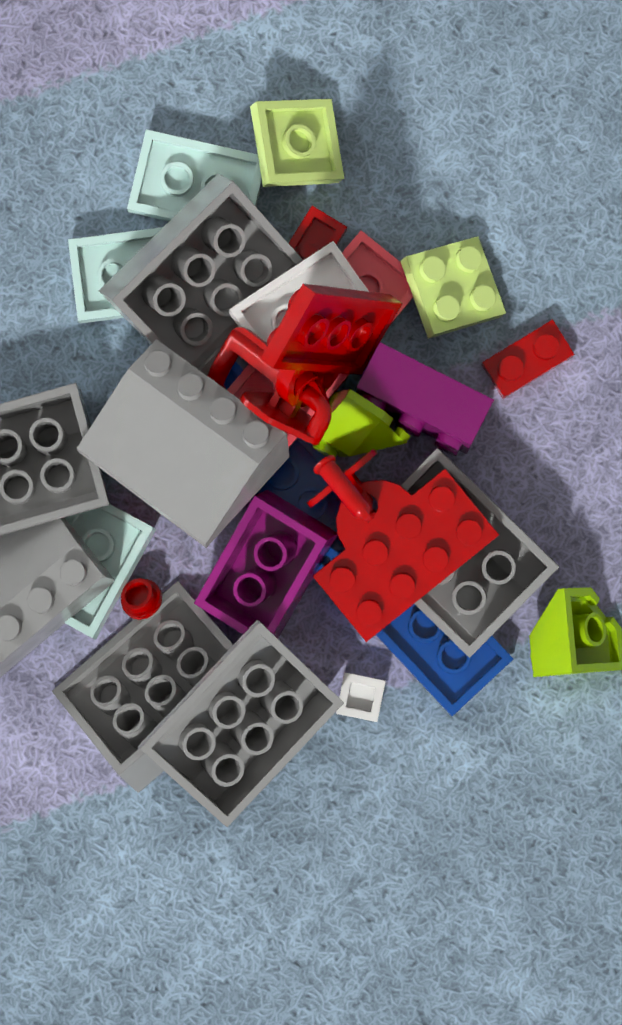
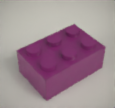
M379 342L356 387L357 394L397 419V427L404 429L415 437H419L421 432L435 438L436 442L434 445L453 456H457L459 451L465 454L468 453L494 399Z
M265 490L253 497L194 604L242 634L258 620L278 639L312 581L313 574L319 569L338 534L269 490Z

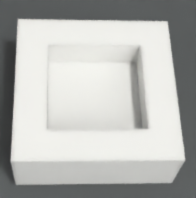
M344 672L339 696L344 704L336 711V714L378 722L386 681Z

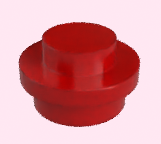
M137 578L131 580L125 585L121 593L123 610L128 616L137 620L151 617L157 612L162 603L161 589L155 582L149 579Z

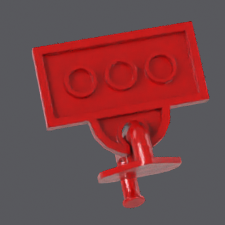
M302 284L301 288L291 296L284 318L280 325L271 332L267 342L245 327L233 329L212 363L207 376L226 389L224 387L225 380L236 359L240 356L276 384L275 393L243 392L240 398L241 402L266 423L313 445H318L332 419V408L325 392L331 387L340 373L362 374L403 303L391 294ZM308 406L315 413L311 417L300 407Z
M374 448L344 471L336 464V457L334 455H329L320 460L313 471L315 474H320L327 485L307 501L311 508L331 491L341 500L336 523L337 534L345 549L314 573L313 578L366 642L499 536V533L446 468L413 494L409 493L400 484L385 479L361 482L355 475V472L377 454ZM372 496L375 497V499H376V501H377V504H378L377 511H376V510L374 509V507L372 506V505H373V498H372Z

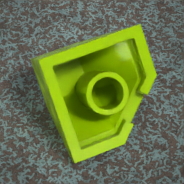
M348 389L335 392L329 399L332 408L331 422L320 443L312 447L326 457L329 455L350 457L367 453L372 448L380 450L405 444L409 440L410 435L400 427H397L394 432L389 427L393 418L364 397Z
M591 587L557 589L529 635L533 677L622 670V628L613 616L606 617L597 605L600 598Z

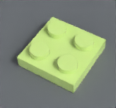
M332 99L256 101L250 106L263 187L339 183L345 179Z
M478 236L412 254L400 261L428 339L491 321L506 314Z

